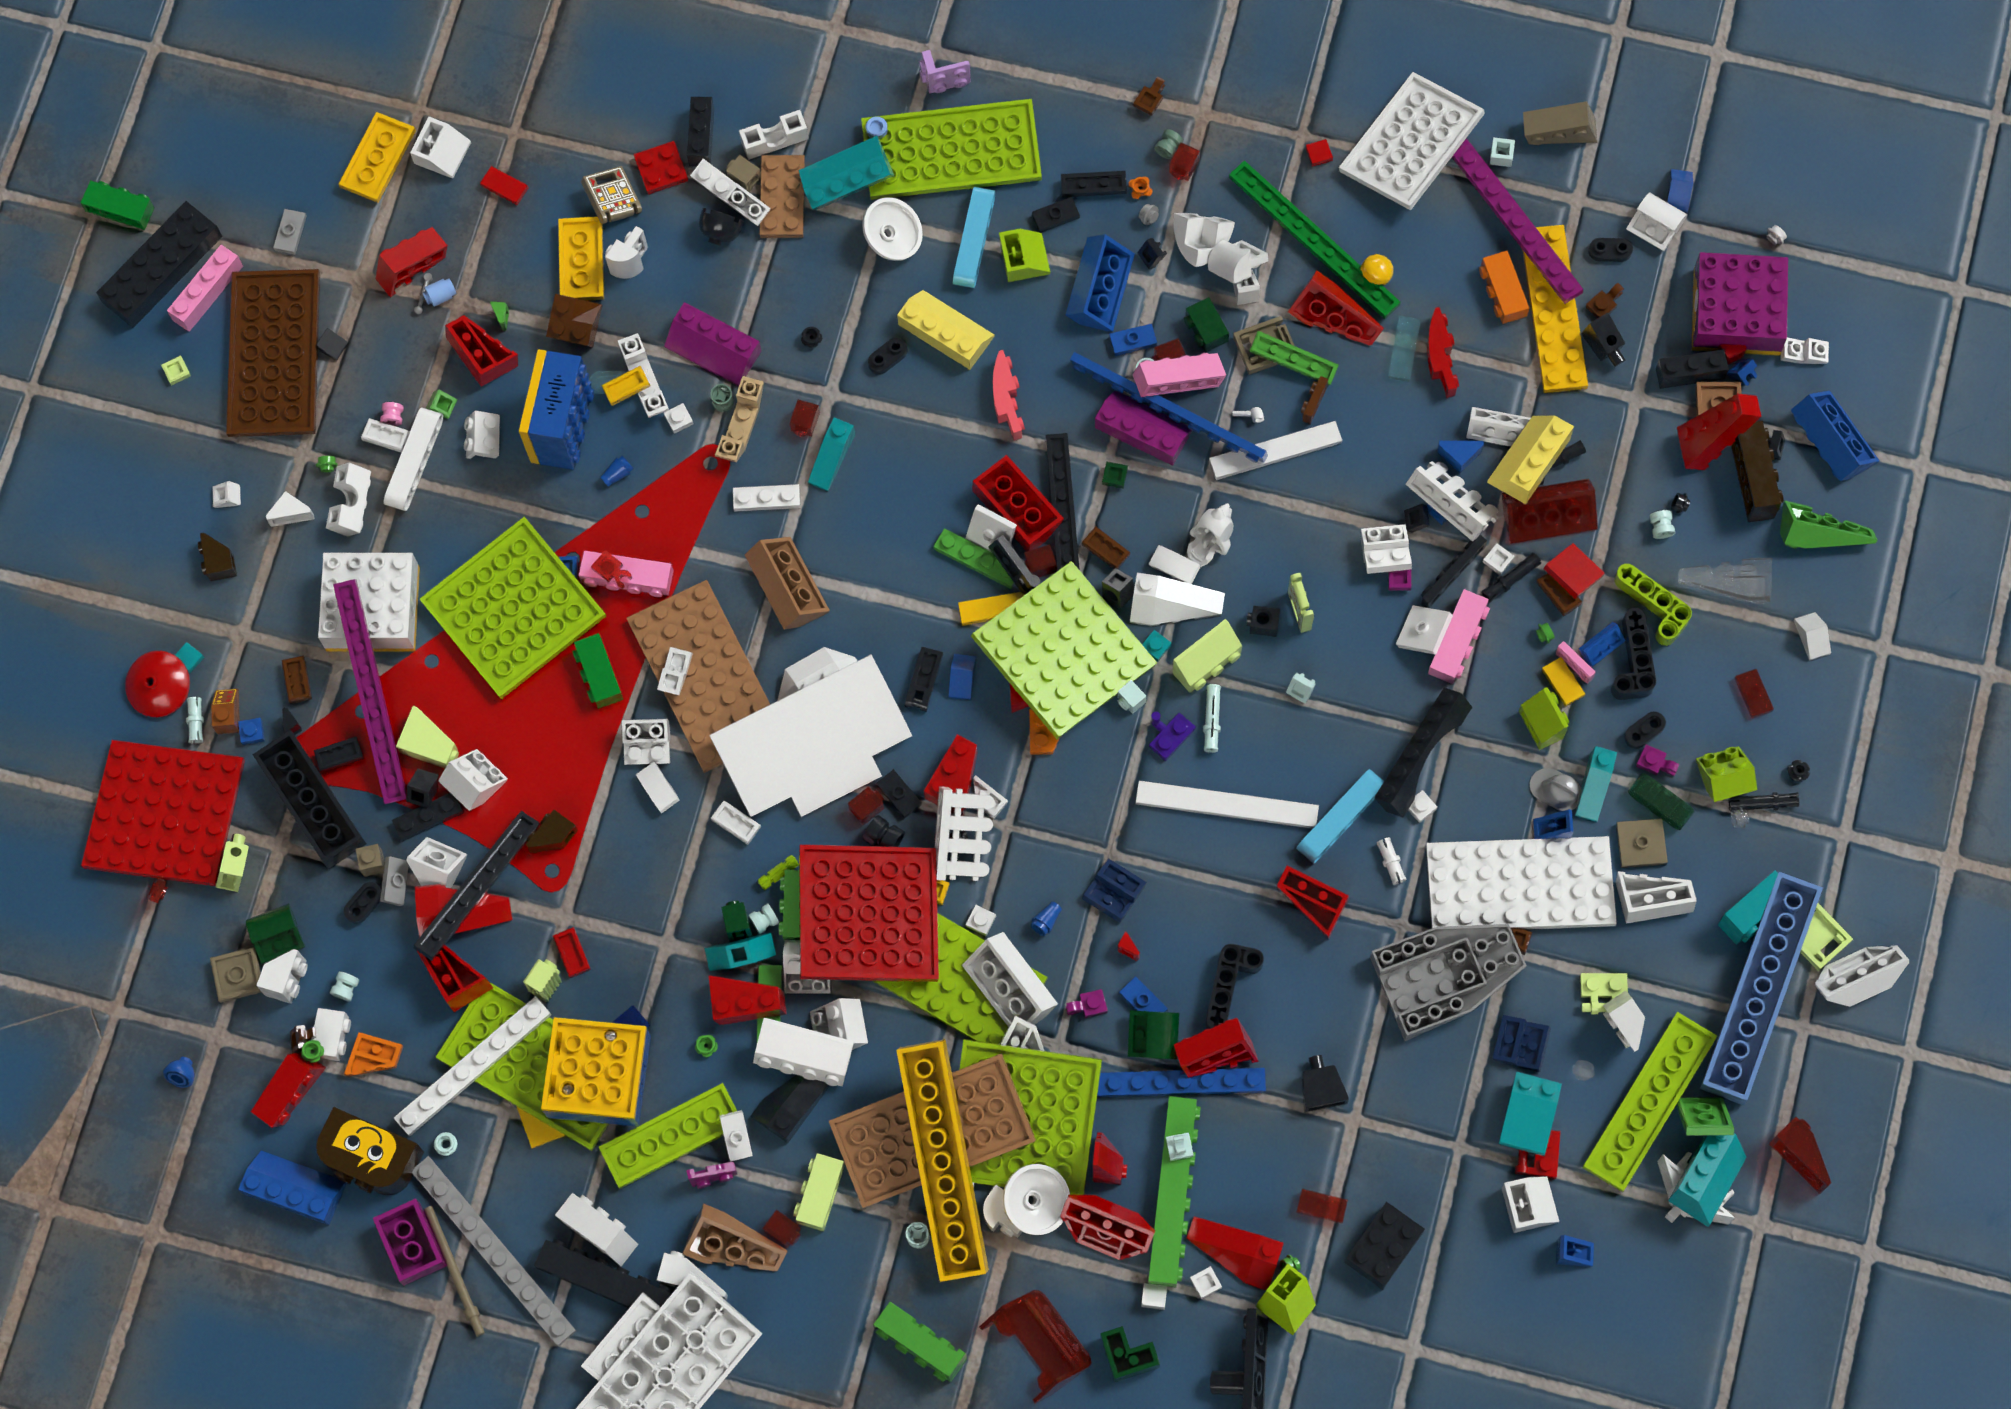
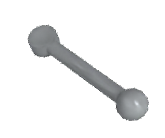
M430 273L424 274V286L418 306L414 308V312L417 315L423 311L421 307L424 301L422 294L425 292L424 287L428 286L429 282L433 280Z

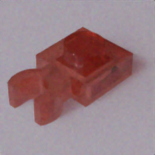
M606 550L591 566V569L607 582L614 578L617 586L624 589L625 585L620 579L622 577L632 579L629 571L620 570L623 567L622 562Z

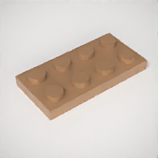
M762 155L760 201L771 208V210L760 223V238H804V189L799 170L805 168V155Z

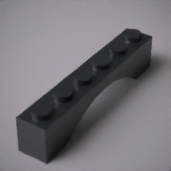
M1444 687L1374 797L1386 812L1402 818L1405 816L1415 800L1418 779L1430 752L1447 733L1462 725L1472 709V706L1462 693Z

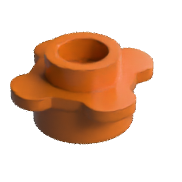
M1137 177L1129 181V187L1132 189V198L1139 199L1141 196L1149 197L1152 195L1148 177Z

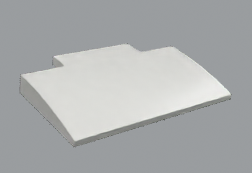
M869 655L709 736L750 817L790 797L802 817L882 777L872 756L911 737L912 734L872 655Z
M691 1271L661 1307L645 1293H642L581 1365L599 1382L576 1409H700L763 1333Z

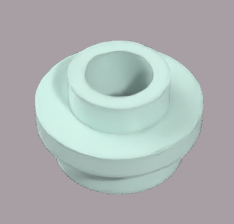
M441 1133L434 1141L435 1150L442 1156H449L457 1149V1139L451 1133ZM444 1141L450 1142L448 1148L442 1147Z

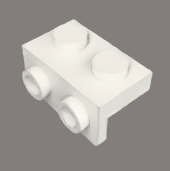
M474 411L465 419L466 439L464 450L466 451V458L471 459L477 455L496 459L499 456L500 415Z

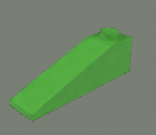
M1784 501L1780 535L1784 544L1788 547L1819 548L1875 544L1877 542L1873 529L1848 520L1841 523L1826 512L1824 516L1811 512L1812 507L1789 501Z

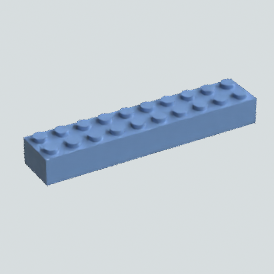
M1778 872L1759 922V929L1755 933L1700 1087L1701 1090L1741 1105H1745L1823 887Z

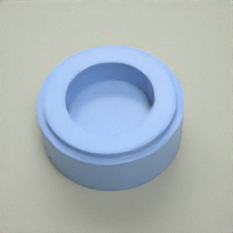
M872 117L867 121L866 132L870 138L878 136L881 139L887 134V123L883 118Z

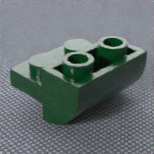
M290 903L246 920L251 942L255 946L261 964L293 949L299 950L305 947Z
M1130 1010L1128 1057L1177 1059L1174 1044L1178 1043L1179 1013Z

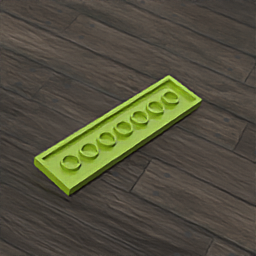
M1677 1012L1582 1168L1619 1191L1624 1192L1716 1040L1717 1035Z

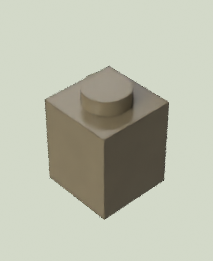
M740 154L727 165V177L748 192L761 179L760 168Z
M378 844L356 849L359 870L364 877L384 873L385 861L383 851Z

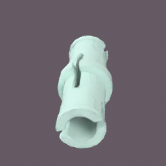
M196 697L187 698L188 717L186 718V723L189 728L188 742L191 744L193 741L194 744L203 742L202 724L204 723V717L202 716V699L200 697H197V700Z

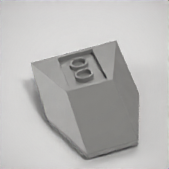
M1509 924L1435 927L1373 950L1370 956L1404 1041L1472 1012L1527 966Z

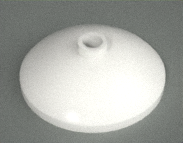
M881 198L872 203L865 211L862 222L863 233L867 243L874 252L892 261L905 260L916 253L922 242V226L917 214L909 205L899 199Z
M1042 1164L1024 1166L1015 1171L1005 1185L1003 1191L1005 1214L1014 1227L1026 1234L1043 1235L1050 1233L1063 1223L1060 1215L1066 1199L1070 1195L1069 1188L1064 1178L1049 1166ZM1029 1196L1033 1197V1204L1028 1202Z

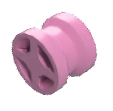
M395 402L383 403L381 407L383 415L380 417V422L392 426H400L403 420L401 417V413L404 410L403 405Z

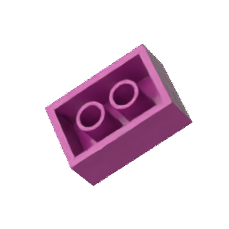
M416 1198L373 1218L397 1278L403 1286L447 1266L421 1203Z

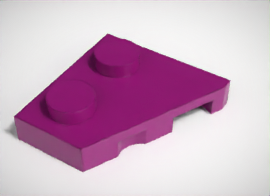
M734 1162L706 1166L705 1170L694 1172V1169L686 1170L692 1187L697 1186L698 1189L710 1186V1182L730 1181L734 1175H738Z

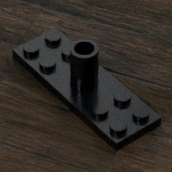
M1247 1308V1315H1244L1243 1326L1246 1329V1339L1242 1341V1351L1245 1353L1244 1371H1212L1210 1377L1211 1393L1213 1395H1243L1242 1409H1264L1269 1317L1260 1310Z

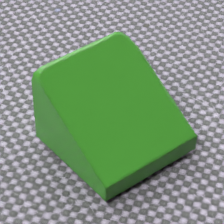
M490 302L502 331H506L509 318L507 304L504 302Z
M438 389L432 393L426 409L441 413L444 418L449 419L458 399Z

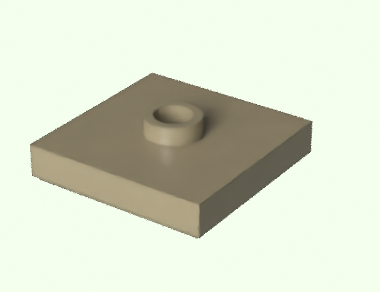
M1662 819L1616 823L1621 868L1667 865L1668 860Z
M255 947L210 958L218 1001L220 1003L261 993V990L256 986L261 970Z

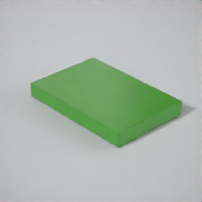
M1722 1097L1680 1098L1676 1106L1686 1136L1734 1135V1126Z

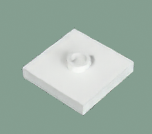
M978 504L974 509L965 539L991 552L988 546L1002 535L1012 542L1017 525Z
M1413 605L1396 645L1399 648L1436 655L1453 615L1447 611Z

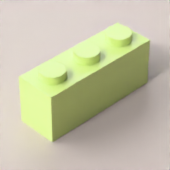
M818 1153L815 1159L810 1160L808 1172H810L809 1180L803 1182L801 1188L803 1198L801 1203L796 1204L793 1214L796 1217L797 1224L824 1232L845 1167L844 1161Z

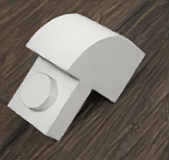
M995 1185L984 1202L983 1213L985 1222L993 1232L1000 1225L1002 1226L1000 1230L1009 1237L1014 1235L1018 1238L1022 1231L1014 1227L1007 1218L1003 1207L1004 1190Z

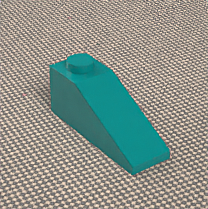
M835 417L833 418L822 442L808 484L829 491L856 435L854 425Z
M1595 746L1590 752L1575 813L1576 817L1594 822L1598 821L1613 773L1617 752Z

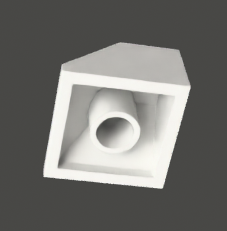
M426 837L407 857L406 861L421 886L440 884L451 888L466 860L467 854Z

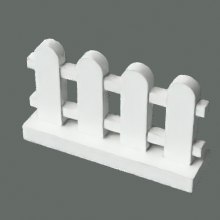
M1431 461L1427 466V470L1419 466L1406 483L1411 490L1471 541L1477 539L1482 530L1484 531L1488 527L1487 523L1489 521L1495 523L1499 518L1497 516L1498 509L1491 504L1485 506L1480 502L1481 495L1475 490L1468 492L1463 488L1464 480L1458 476L1450 477L1446 473L1448 467L1442 462L1435 464ZM1441 478L1445 483L1441 484L1437 480ZM1459 493L1462 497L1458 498L1454 494ZM1475 507L1479 511L1475 513L1471 508Z
M939 787L935 835L937 880H946V875H949L950 880H956V875L972 876L973 881H978L979 877H984L989 873V866L984 862H980V854H987L991 850V844L986 840H982V831H990L993 827V822L991 819L983 816L984 809H991L995 804V800L992 796L985 795V790H979V794L962 793L963 789L956 788V793H952L953 790L949 787ZM951 807H954V815H951ZM961 808H977V817L961 816ZM949 830H953L952 838H949ZM959 830L976 831L975 839L959 838ZM948 852H951L950 861L947 860ZM958 853L974 854L973 862L957 861Z

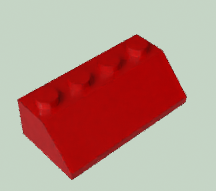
M1007 455L972 482V491L990 511L1017 525L1013 537L1028 554L1046 542L1064 520L1060 513Z

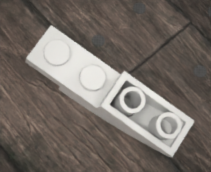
M702 159L690 175L712 194L757 226H759L771 210V208L705 159Z

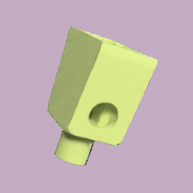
M233 834L231 842H226L216 888L238 892L249 846L244 845L245 836Z

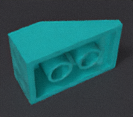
M1776 870L1728 910L1720 920L1718 926L1736 945L1741 941L1744 943L1749 941L1759 929L1757 924L1762 918L1778 876Z
M1516 1072L1511 1086L1499 1144L1545 1156L1562 1083Z

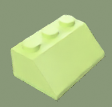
M1226 619L1173 660V674L1189 693L1194 689L1196 691L1200 690L1207 683L1206 680L1208 678L1218 676L1224 670L1223 667L1230 662L1232 664L1240 658L1242 644Z

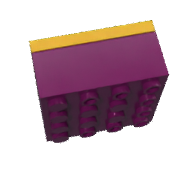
M1700 252L1693 270L1692 351H1716L1721 344L1745 345L1747 347L1745 354L1780 356L1787 340L1788 257Z

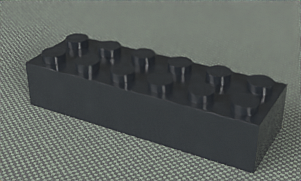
M185 201L96 294L105 306L134 328L223 236L217 225L189 202Z
M291 730L252 754L328 869L356 852L357 848L367 844Z

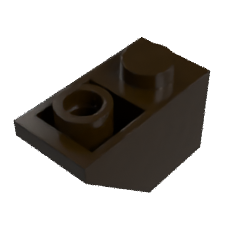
M200 533L201 541L198 542V549L204 557V562H201L203 575H207L210 581L236 577L235 559L231 550L206 533Z
M553 810L551 814L547 813L543 817L539 829L533 831L528 836L526 846L531 853L563 849L574 837L578 829L574 823L556 810Z

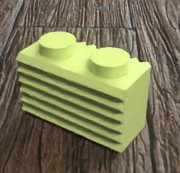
M538 959L523 981L528 991L541 1000L549 1002V998H552L551 995L557 990L556 987H559V983H562L559 977L560 971L556 969L557 966L547 959L544 962Z

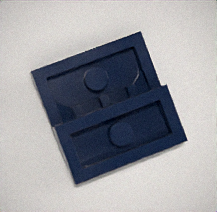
M1108 858L1097 873L1095 880L1083 894L1082 899L1121 923L1147 882Z
M1503 1015L1492 1059L1515 1067L1541 1072L1551 1030L1550 1026Z

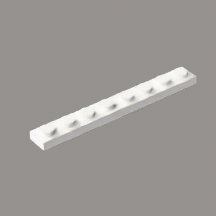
M535 996L394 1117L396 1122L410 1137L549 1018L551 1013Z

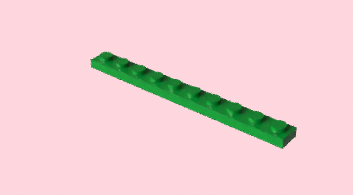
M1245 160L1229 174V178L1380 316L1386 319L1400 306L1401 302L1382 284L1370 283L1363 276L1360 264Z

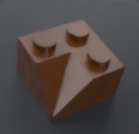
M555 294L546 337L594 347L602 304Z

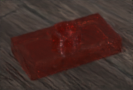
M1757 669L1735 676L1734 679L1752 719L1774 710Z
M157 878L154 879L147 897L148 900L158 903L159 899L163 900L168 888L165 886V881Z
M1302 1189L1297 1213L1342 1224L1348 1200Z

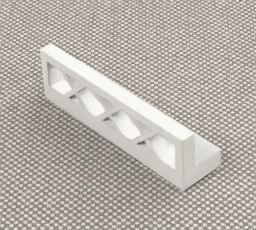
M1472 407L1466 438L1512 446L1531 418Z

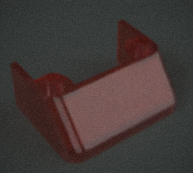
M1033 1290L1001 1306L979 1326L981 1330H984L995 1324L997 1330L1002 1335L1011 1337L1016 1334L1043 1372L1038 1375L1037 1381L1042 1392L1033 1399L1034 1403L1057 1392L1084 1372L1092 1363L1088 1352L1046 1295L1039 1290Z

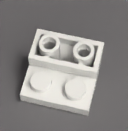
M1648 193L1640 203L1637 212L1626 229L1665 251L1688 214L1652 193Z
M636 226L632 232H628L624 243L616 240L613 245L607 248L605 258L611 275L621 279H628L637 276L644 269L641 257L648 246L644 231Z
M1222 240L1214 246L1209 255L1208 270L1231 283H1241L1244 279L1252 276L1251 268H1257L1260 264L1268 261V253L1243 240L1234 244Z
M1405 524L1361 529L1362 554L1367 574L1412 569Z
M668 719L622 720L624 765L651 764L653 762L656 764L670 763V726Z

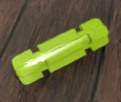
M790 855L785 859L784 863L781 862L768 871V875L760 877L758 884L762 889H768L772 886L771 883H776L781 877L785 876V870L795 869L799 865L798 861L793 855Z

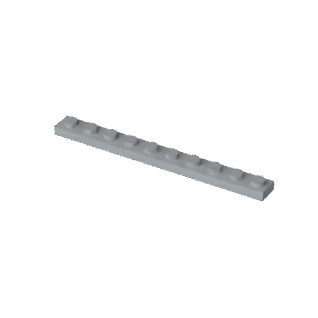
M428 1156L414 1168L413 1175L557 1346L562 1345L577 1332L433 1160Z

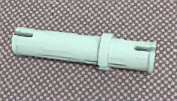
M1209 684L1206 688V719L1203 726V732L1205 733L1204 751L1215 753L1218 752V733L1221 732V726H1219L1221 686ZM1214 700V704H1213V714H1212V701Z

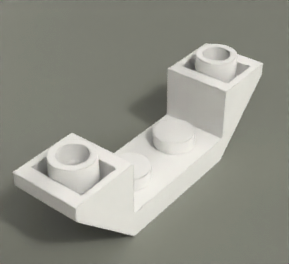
M637 333L618 340L628 371L641 366L651 385L638 393L648 418L668 411L669 408L647 359L639 334Z

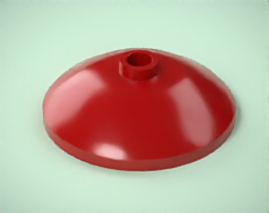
M151 651L140 656L131 665L125 681L126 695L133 708L143 715L154 718L165 717L177 711L185 702L190 688V677L185 664L177 656L166 651ZM153 678L154 682L150 686L149 681Z

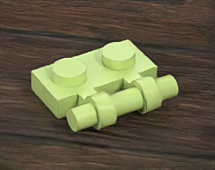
M1581 973V998H1590V1003L1581 1004V1011L1591 1012V1014L1606 1012L1603 1007L1606 1003H1599L1598 998H1611L1612 1000L1622 992H1628L1627 973Z

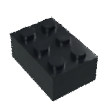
M1386 1201L1344 1263L1384 1290L1422 1236L1425 1228Z

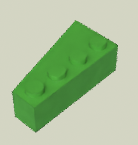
M889 1302L873 1324L874 1328L877 1329L875 1333L885 1341L888 1338L896 1343L894 1347L901 1353L906 1355L909 1352L915 1357L913 1361L922 1368L930 1367L934 1370L932 1374L940 1381L948 1380L951 1383L967 1361L966 1353L961 1349L955 1351V1347L943 1337L937 1338L930 1328L922 1323L919 1325L914 1317L892 1302Z

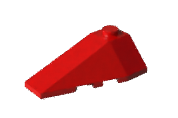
M1317 270L1288 310V313L1306 325L1321 327L1327 332H1336L1345 335L1348 339L1370 346L1384 329L1337 284Z
M440 884L415 887L416 920L419 938L457 892V889L447 888L445 885ZM486 893L455 933L511 921L513 917L510 898Z
M1195 1216L1186 1238L1205 1254L1220 1263L1225 1269L1236 1275L1242 1282L1265 1291L1271 1284L1284 1244L1259 1234Z

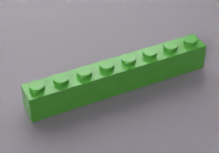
M1169 1096L1148 1284L1176 1288L1177 1281L1182 1282L1183 1268L1179 1267V1258H1184L1186 1244H1181L1182 1235H1187L1188 1221H1184V1213L1190 1210L1191 1198H1186L1187 1189H1192L1193 1175H1189V1167L1195 1164L1196 1152H1193V1157L1170 1161L1166 1137L1189 1133L1191 1145L1192 1143H1197L1198 1129H1194V1121L1199 1120L1201 1109L1200 1106H1196L1197 1099Z

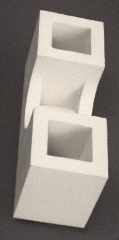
M800 110L780 116V122L771 128L763 129L760 127V124H756L739 130L741 143L748 160L809 139L807 127Z
M352 463L337 466L333 487L344 493L346 504L329 508L326 529L347 537L360 533L363 527L364 509L367 505V492L371 483L370 470Z

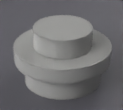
M1150 204L1143 206L1140 210L1139 218L1144 225L1152 224L1158 219V207Z

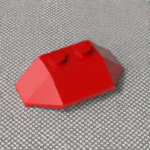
M1068 1195L1060 1215L1077 1243L1118 1260L1147 1253L1155 1234V1230L1139 1213L1096 1195Z

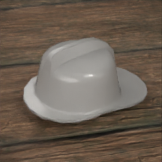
M1545 768L1535 772L1531 777L1529 783L1530 791L1539 801L1560 811L1577 808L1581 787L1571 776L1551 768Z

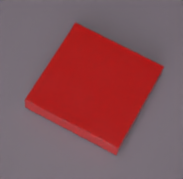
M1574 543L1548 562L1543 568L1575 599L1599 581L1605 574Z

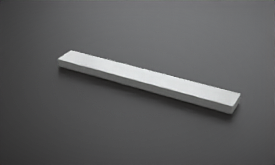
M1139 781L1136 797L1137 805L1312 829L1317 824L1319 805L1145 781Z

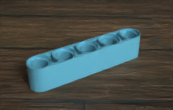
M979 187L973 188L954 270L953 285L975 288L995 201V190Z
M1367 770L1305 836L1296 849L1313 864L1316 863L1375 800L1374 797L1384 781L1372 770Z

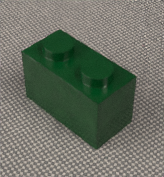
M1209 297L1186 308L1185 324L1188 329H1193L1195 342L1198 347H1203L1205 353L1229 342V332Z
M730 901L726 903V906L721 907L730 942L753 937L744 902Z

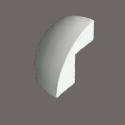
M1174 213L1173 221L1174 234L1179 250L1184 258L1195 267L1208 263L1209 255L1217 243L1222 240L1229 241L1235 222L1215 216L1201 217L1193 213Z

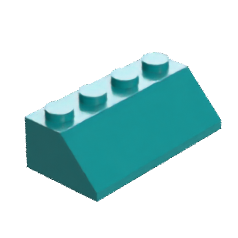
M878 136L799 170L804 192L813 210L823 208L895 176Z
M1735 1133L1734 1135H1704L1668 1200L1707 1227L1711 1224L1747 1158Z

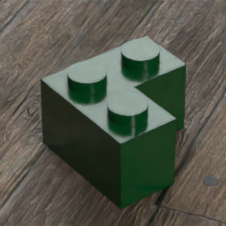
M1123 1326L1100 1333L1114 1382L1160 1368V1362L1153 1342L1130 1349Z

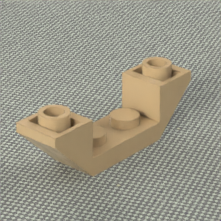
M745 376L742 377L736 394L737 405L726 436L722 435L715 454L716 457L737 462L746 450L760 408L764 386L763 381Z

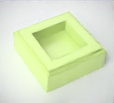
M181 356L161 365L171 386L191 377Z

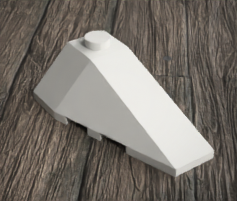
M1137 573L1130 623L1157 626L1167 622L1176 623L1180 622V620L1193 618L1196 620L1221 616L1225 593L1161 576Z

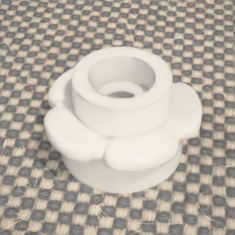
M1774 225L1772 228L1767 229V239L1773 245L1784 243L1787 235L1779 226Z

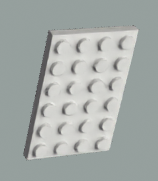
M1412 72L1339 166V171L1411 210L1484 116V109Z

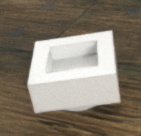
M683 403L664 412V416L674 434L694 424Z
M1496 544L1483 559V563L1501 575L1514 560L1515 556L1499 544Z
M1422 790L1415 796V800L1408 811L1421 823L1437 810V806Z
M975 905L966 923V927L987 936L996 918V914Z
M1211 1266L1190 1277L1201 1299L1222 1288Z

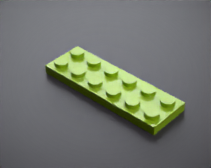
M722 1083L599 1146V1149L619 1189L724 1136L719 1116L736 1112L737 1109Z

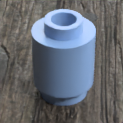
M441 279L424 287L425 292L422 293L427 304L432 303L433 307L452 299V296L457 294L450 279Z

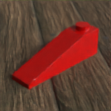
M1097 1132L1093 1159V1182L1121 1185L1122 1178L1126 1179L1127 1165L1123 1164L1122 1155L1102 1132Z

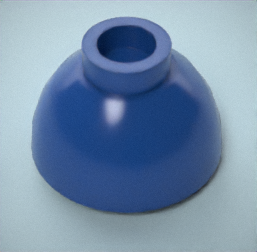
M181 1057L179 1060L170 1062L163 1070L165 1079L177 1087L186 1088L192 1086L195 1078L192 1067L193 1062L187 1057Z

